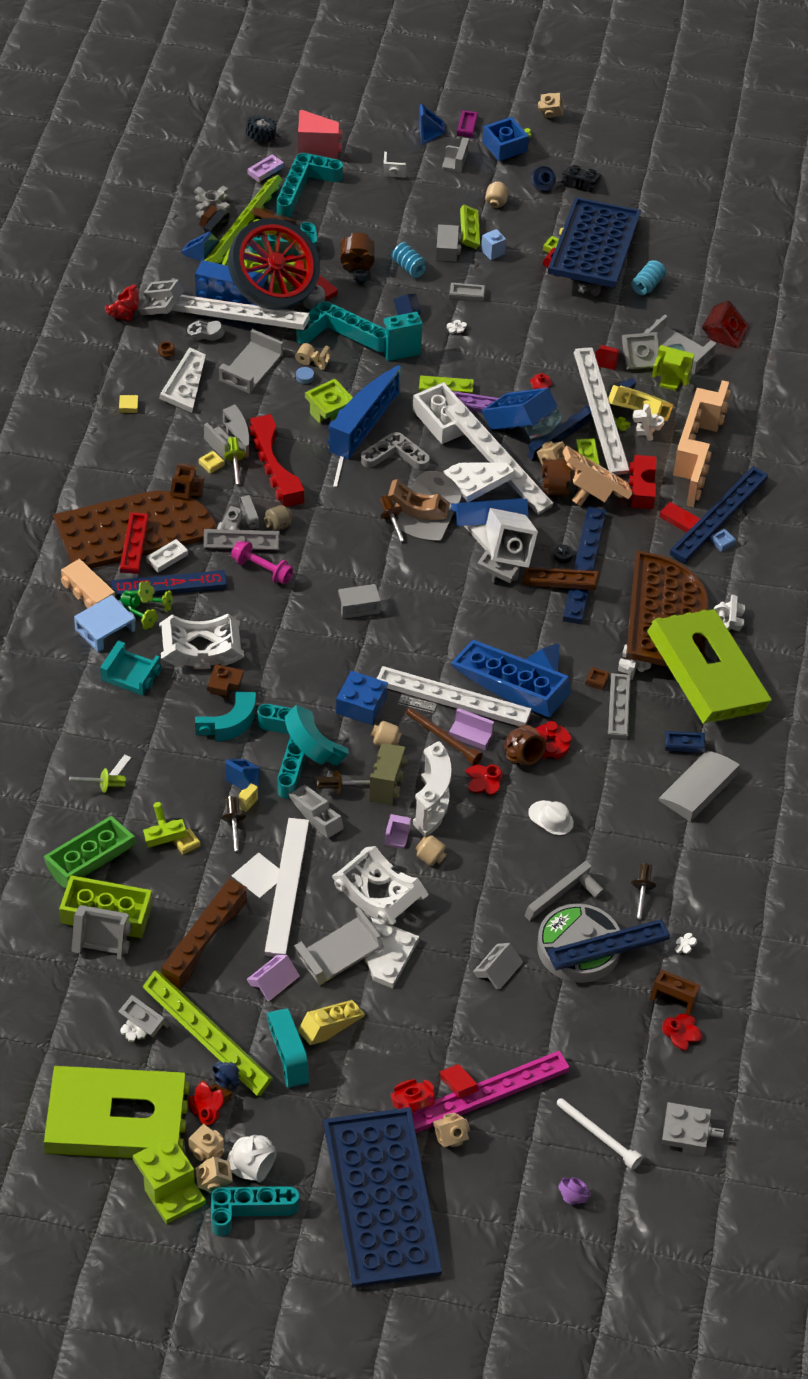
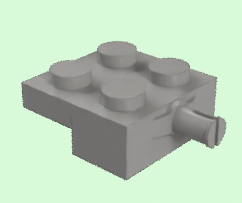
M172 278L169 281L151 282L143 293L146 300L139 308L140 314L169 313L185 291L180 281Z
M668 1102L661 1144L683 1148V1153L704 1156L709 1137L713 1136L723 1139L724 1129L711 1127L710 1109Z

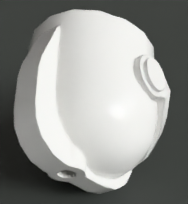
M252 1135L250 1137H241L234 1144L227 1161L230 1162L231 1172L238 1177L262 1182L276 1159L277 1151L272 1142L265 1136Z

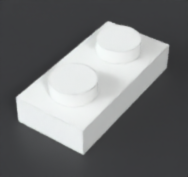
M175 539L148 555L146 561L159 573L186 557L188 549Z

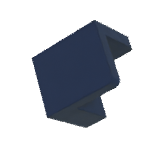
M406 294L393 299L397 315L417 312L418 315L421 314L416 294Z

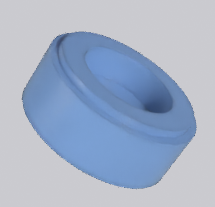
M301 367L296 371V380L302 384H309L314 380V371L309 367Z

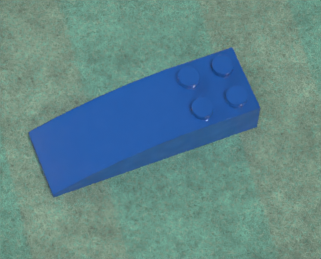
M401 366L392 368L370 382L347 403L343 410L339 411L337 418L331 421L328 427V431H330L328 439L329 452L349 460L400 393Z
M472 640L451 662L452 667L485 689L512 703L531 708L532 711L550 717L571 694L569 676L476 640Z

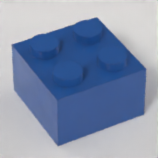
M513 117L483 126L482 142L498 161L528 151L529 136Z
M351 671L336 698V714L373 725L387 698L388 682Z

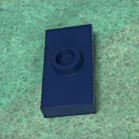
M665 731V751L705 753V733Z

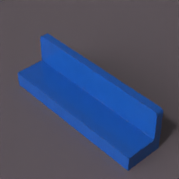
M525 498L451 503V511H456L458 526L486 524L490 508L523 514L528 517V500Z

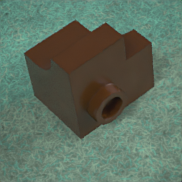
M183 463L177 464L175 475L172 478L170 496L189 499L191 496H202L205 477L196 475L197 466Z
M215 664L207 685V691L210 694L229 698L232 690H239L244 670Z

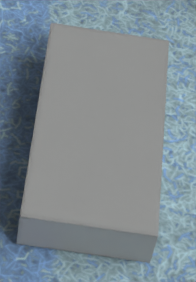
M451 283L449 299L484 302L485 285Z

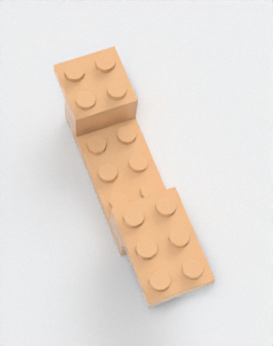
M722 380L719 392L697 388L678 445L673 475L691 479L687 506L694 508L696 500H700L702 490L699 489L704 487L706 477L703 476L708 474L710 465L707 462H710L712 452H709L710 444L695 441L696 435L694 432L698 433L699 428L717 432L719 425L723 426L725 418L723 413H727L729 405L726 400L729 401L731 390L728 389L729 382Z

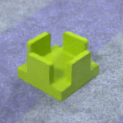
M660 345L653 365L652 378H656V376L662 377L660 387L674 391L677 390L680 382H683V386H687L691 380L694 353Z
M336 379L305 392V398L310 403V414L319 423L323 422V417L325 419L331 417V421H334L339 411L343 410L353 398Z

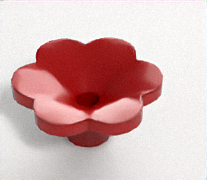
M539 373L530 379V384H532L533 389L548 388L552 386V381L549 376Z

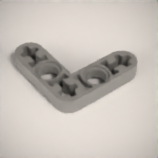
M399 432L389 434L361 454V463L368 468L378 465L394 453H397L418 470H425L429 467V455ZM386 448L387 451L381 452L378 449ZM411 449L413 450V452L406 453L404 452V450Z

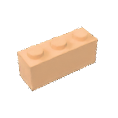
M80 559L61 569V582L63 586L69 588L77 599L84 602L87 609L111 595L115 598V592Z

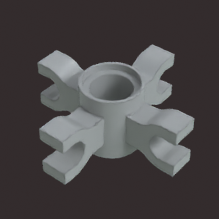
M222 186L218 191L211 190L205 192L201 187H197L194 190L198 194L195 196V200L203 203L196 205V209L199 210L196 216L202 218L211 205L218 208L217 211L219 209L227 211L226 209L230 207V204L221 201L228 199V195L225 194L228 188Z

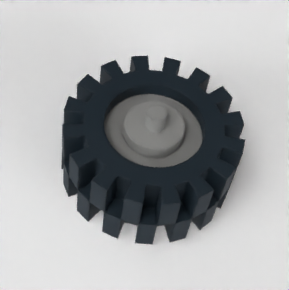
M254 115L247 120L245 133L249 138H254L255 141L257 139L259 142H262V140L268 142V140L272 141L275 138L277 123L269 117H261L260 115L256 117Z

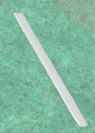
M342 456L339 459L333 487L338 485L344 459Z

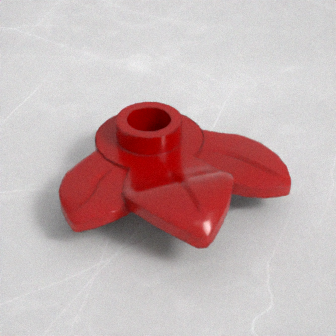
M474 765L465 770V773L472 778L468 786L469 791L473 793L485 791L488 795H493L499 790V782L502 779L503 773L497 765H488L487 767Z
M679 1014L676 1018L668 1017L662 1024L663 1033L671 1038L672 1043L681 1050L686 1051L688 1049V1042H699L703 1039L700 1029L694 1025L696 1019L691 1015Z
M201 1081L196 1087L195 1095L188 1098L190 1110L194 1115L199 1116L200 1121L205 1125H212L219 1119V1110L224 1103L223 1091L217 1090L212 1092L210 1086L205 1081Z

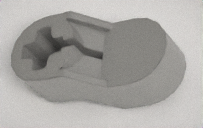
M196 321L187 328L188 334L194 341L202 339L215 341L220 339L225 333L219 321L209 323Z

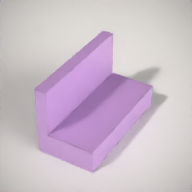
M458 708L456 710V721L451 727L449 735L459 741L485 750L493 737L494 721Z
M276 955L251 975L247 981L250 986L259 987L266 1000L270 1001L300 977L288 955Z

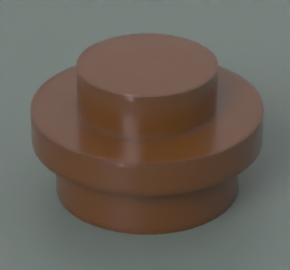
M169 341L162 342L158 347V354L162 357H172L176 353L175 346Z

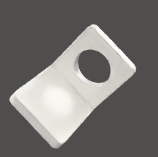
M384 152L383 177L405 178L406 163L387 162V152Z

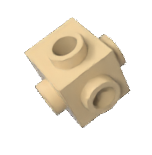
M548 93L541 95L538 109L542 112L544 118L563 116L564 102L561 94Z
M549 441L542 445V448L537 451L542 466L543 461L547 459H565L563 454L565 449L564 442L553 443Z
M449 1113L444 1115L443 1119L433 1121L438 1143L442 1146L456 1147L462 1145L463 1141L469 1140L468 1132H470L468 1121L459 1114Z
M203 1124L189 1138V1150L199 1161H206L213 1156L220 1158L224 1152V1140L218 1131H212Z
M213 1156L195 1168L198 1188L210 1193L233 1182L230 1162Z

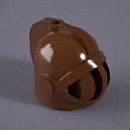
M529 725L520 726L509 733L504 744L505 755L515 765L535 764L543 756L546 748L545 739L540 736L535 728Z

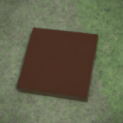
M254 207L253 214L261 218H277L294 225L297 223V221L271 210Z

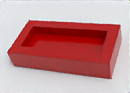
M669 502L659 514L661 519L686 533L700 520L697 516L672 502Z
M459 1064L440 1071L442 1081L459 1099L479 1091L478 1084Z

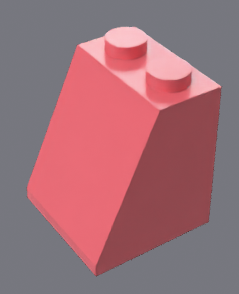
M300 110L298 154L307 153L338 159V153L342 152V143L339 142V140H342V129H339V122Z

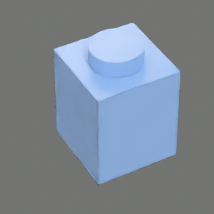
M497 229L482 235L481 251L490 260L505 255L506 238Z

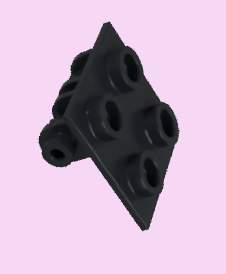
M571 165L562 173L565 176L562 177L561 183L573 187L574 184V188H576L578 179H580L579 189L582 187L583 190L594 191V182L601 176V173H597V170L594 169L584 170L578 165Z

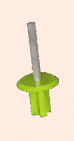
M229 437V451L223 457L228 461H233L236 486H239L237 461L243 459L246 453L239 450L238 437Z
M105 768L100 778L69 777V781L100 783L102 792L106 793L108 787L124 788L126 778L121 775H108V771Z

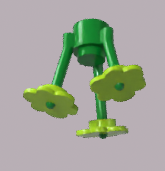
M149 581L140 582L139 590H125L120 598L128 612H132L142 618L141 622L143 623L142 628L144 630L154 626L158 619L156 610H147L143 614L133 608L138 607L141 601L143 603L158 602L162 603V606L165 607V612L171 610L173 602L171 591H166L162 599L153 598L152 595L155 589Z

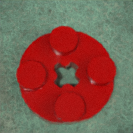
M549 721L536 728L546 742L542 758L547 759L548 756L559 759L568 753L571 735L564 727L557 725L554 721ZM548 739H552V740H554L555 743H553V742H549V743H548L547 741H548Z
M416 1079L407 1080L394 1087L395 1092H391L393 1106L397 1109L411 1107L412 1114L418 1109L432 1106L435 1103L434 1086L427 1080H423V1083H417Z

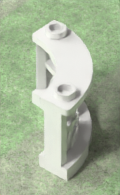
M229 614L209 621H188L171 615L159 623V627L162 629L164 651L161 653V659L179 667H183V665L193 666L194 669H211V665L221 664L225 666L236 662L244 657V651L241 650L240 622ZM197 637H204L214 643L210 644L206 650H198L188 642Z
M440 741L424 749L426 756L425 773L421 774V780L424 782L425 787L415 795L417 806L413 825L425 837L435 831L442 823V819L447 813L449 806L451 762L446 749Z
M376 846L364 848L358 856L332 875L335 881L334 884L339 891H343L352 902L382 924H394L396 922L395 918L417 899L423 900L429 895L418 878L410 877L402 872L399 874L392 870L393 865L387 861ZM363 859H366V862L362 869L358 864ZM351 869H354L361 875L360 877L358 874H351V878L355 880L354 883H351L345 875ZM375 873H378L380 877H375ZM368 881L377 885L390 884V897L370 898L368 894Z

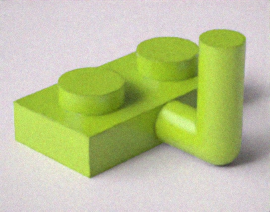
M156 802L153 804L159 825L143 830L148 848L188 837L183 819L172 820L167 823L161 803Z

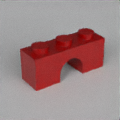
M634 455V462H630L629 473H633V475L629 476V486H632V495L628 500H631V508H654L656 483L648 482L655 481L657 458L655 456Z

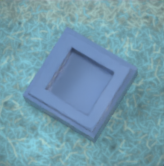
M725 529L710 536V542L721 552L736 544V539Z

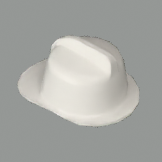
M543 800L532 804L529 808L530 819L553 835H565L573 828L574 821L568 808L561 802Z

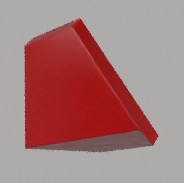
M601 345L594 352L598 367L615 370L622 350Z

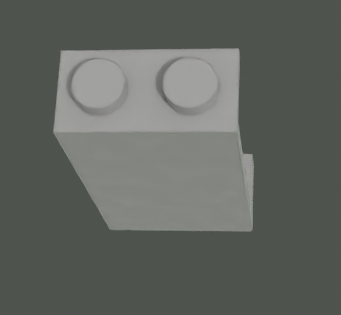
M667 315L657 319L654 325L647 328L644 333L657 332L659 346L663 345L694 353L692 374L695 375L715 356L717 343L710 340L703 347L667 327Z
M252 329L251 342L230 366L222 364L219 367V381L250 394L283 356V342Z
M359 906L355 908L357 918L308 948L305 947L302 941L294 945L299 959L319 986L383 947L381 939L383 934L378 926L374 927L371 924V917L367 912L363 913Z

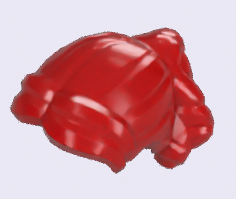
M133 284L126 287L118 295V300L115 303L106 305L105 310L107 314L115 319L131 321L134 311L139 306L140 290L138 286Z

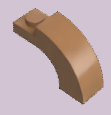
M398 479L393 480L391 483L388 497L396 502L395 507L402 508L401 512L426 520H442L447 518L450 502L440 494L424 495L414 492Z

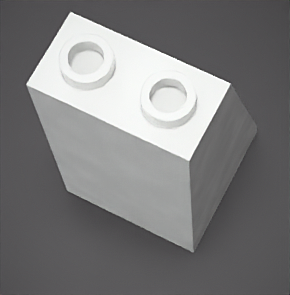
M490 508L486 522V531L492 561L529 568L538 531L526 515Z

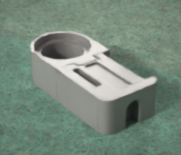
M249 495L240 497V507L243 510L249 530L259 528L258 515Z

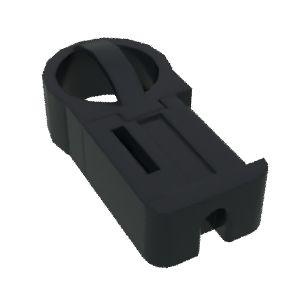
M219 209L204 226L205 233L210 231L215 236L219 230H222L228 224L230 213Z

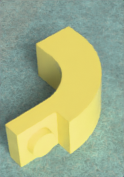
M613 385L608 398L610 404L633 410H643L644 404H650L652 415L662 416L664 421L667 422L673 408V404L624 386Z

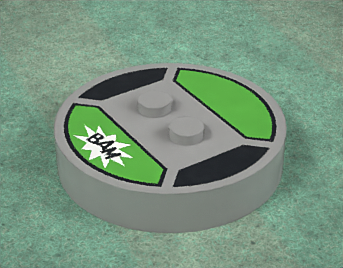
M587 904L565 905L553 910L542 921L537 941L538 955L544 966L561 979L577 983L596 981L608 975L615 968L619 961L620 953L555 971L547 954L548 950L616 932L620 929L609 914L597 907Z

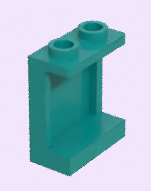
M412 312L384 318L386 348L383 353L387 361L420 355L423 323L418 313Z
M117 641L100 667L101 680L143 696L146 690L151 688L155 676L160 674L162 665L160 664V656L156 655L153 660L126 651L125 643Z

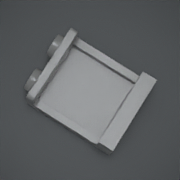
M80 905L74 915L71 952L80 953L84 947L117 953V959L121 960L124 954L128 953L130 941H127V935L130 934L132 923L129 922V914Z

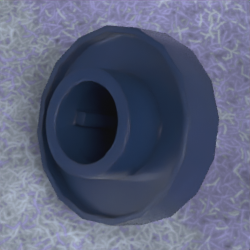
M540 166L531 174V182L537 190L547 191L554 186L556 176L550 167Z
M218 1061L212 1067L215 1073L214 1079L223 1088L229 1087L234 1090L240 1084V1076L238 1074L240 1070L234 1063Z

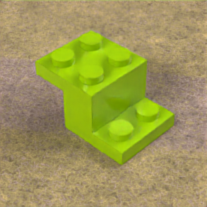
M173 1136L133 1155V1161L144 1176L145 1192L166 1225L206 1204L205 1198L195 1184L194 1168Z

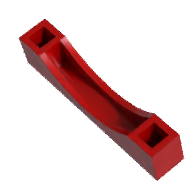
M268 414L250 418L248 433L250 437H253L255 450L258 449L260 462H264L266 475L270 476V485L272 488H275L277 501H280L282 506L285 507L304 503V488L299 477L285 470L273 455L272 448L276 441L277 426L272 415Z

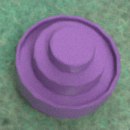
M563 1178L558 1186L563 1200L571 1205L586 1203L591 1196L587 1185L578 1178Z

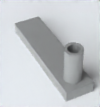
M585 861L531 903L524 916L529 921L533 920L579 882L595 898L599 897L604 889L589 875L592 866Z

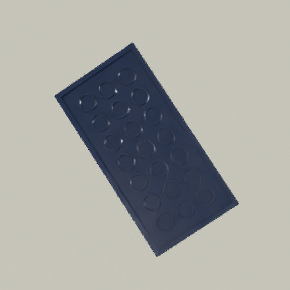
M575 197L547 274L616 288L641 210Z
M411 1107L323 1119L351 1287L355 1288L442 1275Z

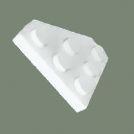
M507 462L458 463L443 471L446 476L457 484L461 490V495L467 502L516 477L515 471Z
M371 917V924L374 927L378 926L383 934L381 938L383 947L365 957L364 960L371 971L370 974L373 981L393 988L419 942V936L387 923L382 924L379 920Z

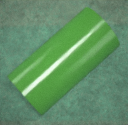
M110 816L46 854L44 860L53 878L62 887L66 888L70 875L85 877L134 847L136 840L132 833L114 817Z

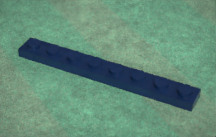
M630 378L627 381H622L618 386L634 389L637 382ZM610 389V390L606 393V394H607V398H609V395H610V392H611L612 389ZM590 406L583 407L578 414L571 415L566 422L559 423L551 432L547 431L542 438L532 441L528 447L527 457L531 461L538 457L537 451L542 448L544 443L549 441L553 443L561 442L592 421L593 416Z
M753 466L670 549L669 555L685 564L709 540L710 536L768 479V474Z
M593 507L587 508L574 570L593 571L606 510ZM569 588L563 615L564 622L582 624L589 589Z

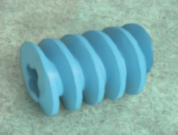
M402 242L393 249L391 258L411 277L418 278L424 274L426 261L411 246H408L406 242Z
M649 261L632 280V288L641 296L651 293L666 275V268L658 261Z

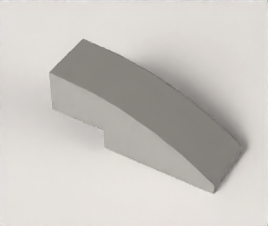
M232 405L223 409V423L226 426V434L232 438L238 437L240 450L246 453L245 458H249L248 427L240 410L236 405Z
M303 785L289 793L290 799L304 817L327 839L344 829L341 816L329 808L327 800L308 786Z

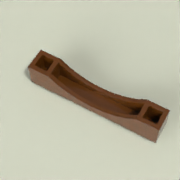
M229 878L163 964L161 973L177 989L181 990L191 977L203 951L217 931L228 920L237 916L246 904V886Z

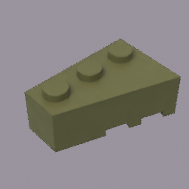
M381 743L377 755V763L373 767L375 771L370 776L369 802L393 806L394 799L399 797L400 786H398V783L403 781L404 771H402V767H406L408 755H405V747Z

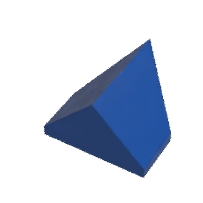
M421 104L419 108V129L423 145L444 134L446 130L444 121L425 105Z
M209 231L189 241L181 253L199 261L205 260L219 243V240Z
M556 643L542 648L525 660L558 672L560 645Z
M227 759L226 781L242 790L247 789L251 783L259 789L260 767L246 759Z

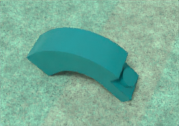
M236 692L235 706L226 715L218 717L195 716V734L203 736L215 735V741H225L244 733L250 727L255 717L256 692Z
M295 705L285 716L286 727L292 740L313 761L321 765L326 761L338 766L349 754L348 748L328 740L319 732L315 726L312 711Z

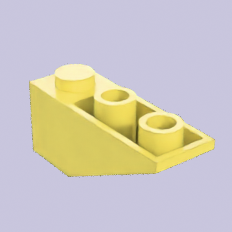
M353 1000L307 1012L297 1031L309 1045L328 1040L364 1017L365 1014Z

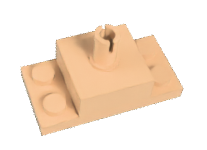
M565 447L563 454L567 465L572 469L570 475L573 483L580 487L572 499L576 504L579 503L578 505L582 506L589 494L605 502L612 491L620 498L623 496L627 499L630 498L632 491L628 482L572 448Z

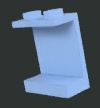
M112 595L74 616L75 630L97 652L104 649L103 639L126 626L131 632L135 631L136 618L134 614L128 612L120 600L117 601Z

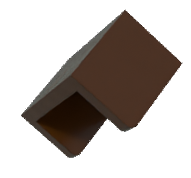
M661 970L654 982L650 1000L654 1001L660 992L687 1003L688 1006L685 1014L690 1015L696 1005L701 985Z

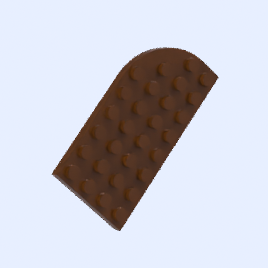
M153 490L53 514V520L70 563L80 559L90 569L121 561L130 512L149 514L142 556L154 553L175 539L183 546L204 541V529H217V526L210 512L200 502L191 497L185 499L170 496L171 491Z
M636 551L626 658L668 667L647 633L652 622L657 618L684 615L689 612L696 613L702 610L707 611L708 597L706 590L699 578L684 565L661 555ZM698 633L693 634V641L704 657L706 637Z

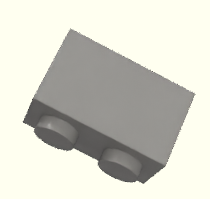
M438 225L436 261L457 262V255L461 254V244L458 243H461L462 233H458L459 226Z

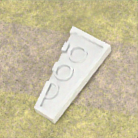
M189 347L160 393L159 399L192 413L206 354Z

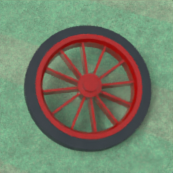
M277 218L256 220L237 234L229 250L228 267L236 288L249 301L265 309L285 310L300 304L312 293L320 275L318 252L307 234L288 221ZM267 235L276 236L274 253ZM260 236L266 251L252 239ZM280 238L285 239L291 244L283 254L278 253ZM247 244L261 257L245 253ZM293 245L300 255L285 259L283 255ZM244 259L261 263L262 265L246 268ZM302 260L304 269L287 265V263ZM265 269L262 272V277L256 283L248 274ZM287 271L303 275L302 283L300 284ZM265 275H270L268 291L257 285ZM275 276L282 294L272 293ZM283 277L296 288L294 291L288 293Z

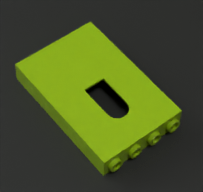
M715 609L702 610L696 613L689 612L684 615H673L667 618H657L652 622L647 633L703 724L760 713L772 701ZM698 633L705 636L721 662L707 664L693 641V634Z
M54 1066L44 1137L45 1154L133 1158L134 1154L170 1136L174 1137L183 1151L184 1139L180 1137L181 1133H185L186 1119H182L183 1114H187L188 1100H184L185 1095H189L190 1082L186 1081L185 1073ZM112 1099L147 1100L155 1106L154 1113L148 1118L110 1116Z

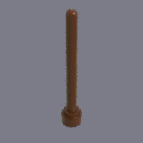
M412 708L406 710L408 716L463 753L467 762L471 765H477L483 757L481 751L476 748L469 749Z

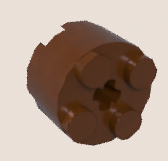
M351 233L350 237L346 239L344 237L340 242V260L343 269L346 271H369L375 262L374 240L369 239L368 235L364 233Z
M547 459L543 461V467H541V476L544 478L542 491L546 496H569L570 467L567 465L566 460Z

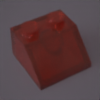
M727 300L713 306L702 329L712 341L737 348L749 324L731 301Z

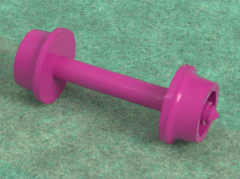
M238 541L234 545L231 557L236 560L238 565H243L247 560H250L274 572L272 576L274 583L287 584L290 581L294 568L288 564V561L282 560L278 565H275L251 553V542Z

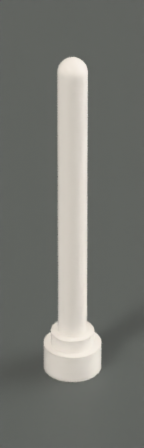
M564 1099L557 1100V1105L620 1154L626 1166L631 1170L639 1166L643 1159L639 1152L626 1149Z

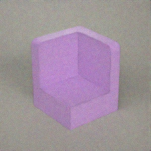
M390 815L385 833L386 846L405 849L410 832L411 818Z

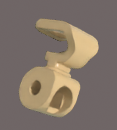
M304 343L297 351L295 358L303 365H309L311 361H314L316 366L324 370L331 359L330 347L325 346L321 354H319V351L315 352L312 345Z

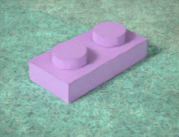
M272 154L248 168V175L260 182L284 168V162Z

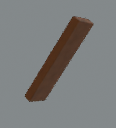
M526 567L522 584L527 586L596 590L600 572Z

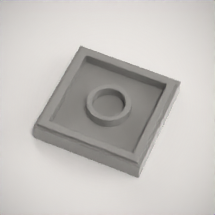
M658 333L622 335L626 371L653 369L659 349Z

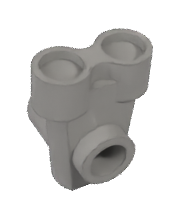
M230 506L222 523L219 522L217 529L240 530L238 527L242 523L241 516L243 510Z

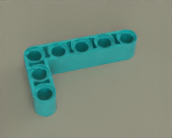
M307 153L298 154L277 198V213L288 218L291 217L308 177L330 182H340L343 179V163L337 159Z
M321 302L308 312L310 319L304 330L295 329L296 341L299 344H308L323 330L330 328L378 352H383L386 348L385 328L330 302Z
M272 704L259 706L258 726L264 730L289 734L285 723V716L292 708ZM291 736L278 775V795L284 799H289V793L297 789L307 756L298 748Z

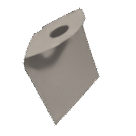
M428 471L416 478L411 490L424 495L440 494L450 502L447 518L442 520H426L401 512L397 523L401 531L411 536L441 541L455 512L451 511V503H459L462 493L457 484L445 474L437 471ZM434 478H441L445 484L443 486L436 485Z

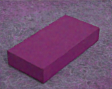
M462 110L457 136L473 138L478 112Z

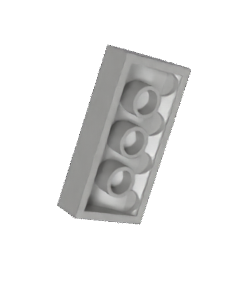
M706 751L659 797L658 801L691 822L738 775L740 764L721 754Z

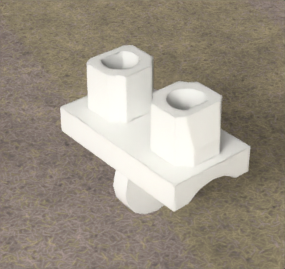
M644 404L643 410H634V422H642L637 424V434L646 435L648 441L653 440L652 433L655 430L661 429L664 425V418L657 414L652 415L650 404Z
M735 595L731 596L730 602H721L714 607L728 631L730 629L740 631L744 625V619L739 617L744 614L745 605L738 603V596Z
M626 644L624 646L622 657L625 658L627 650ZM621 658L618 671L631 675V680H633L636 667L640 672L650 669L652 663L633 659L630 661Z

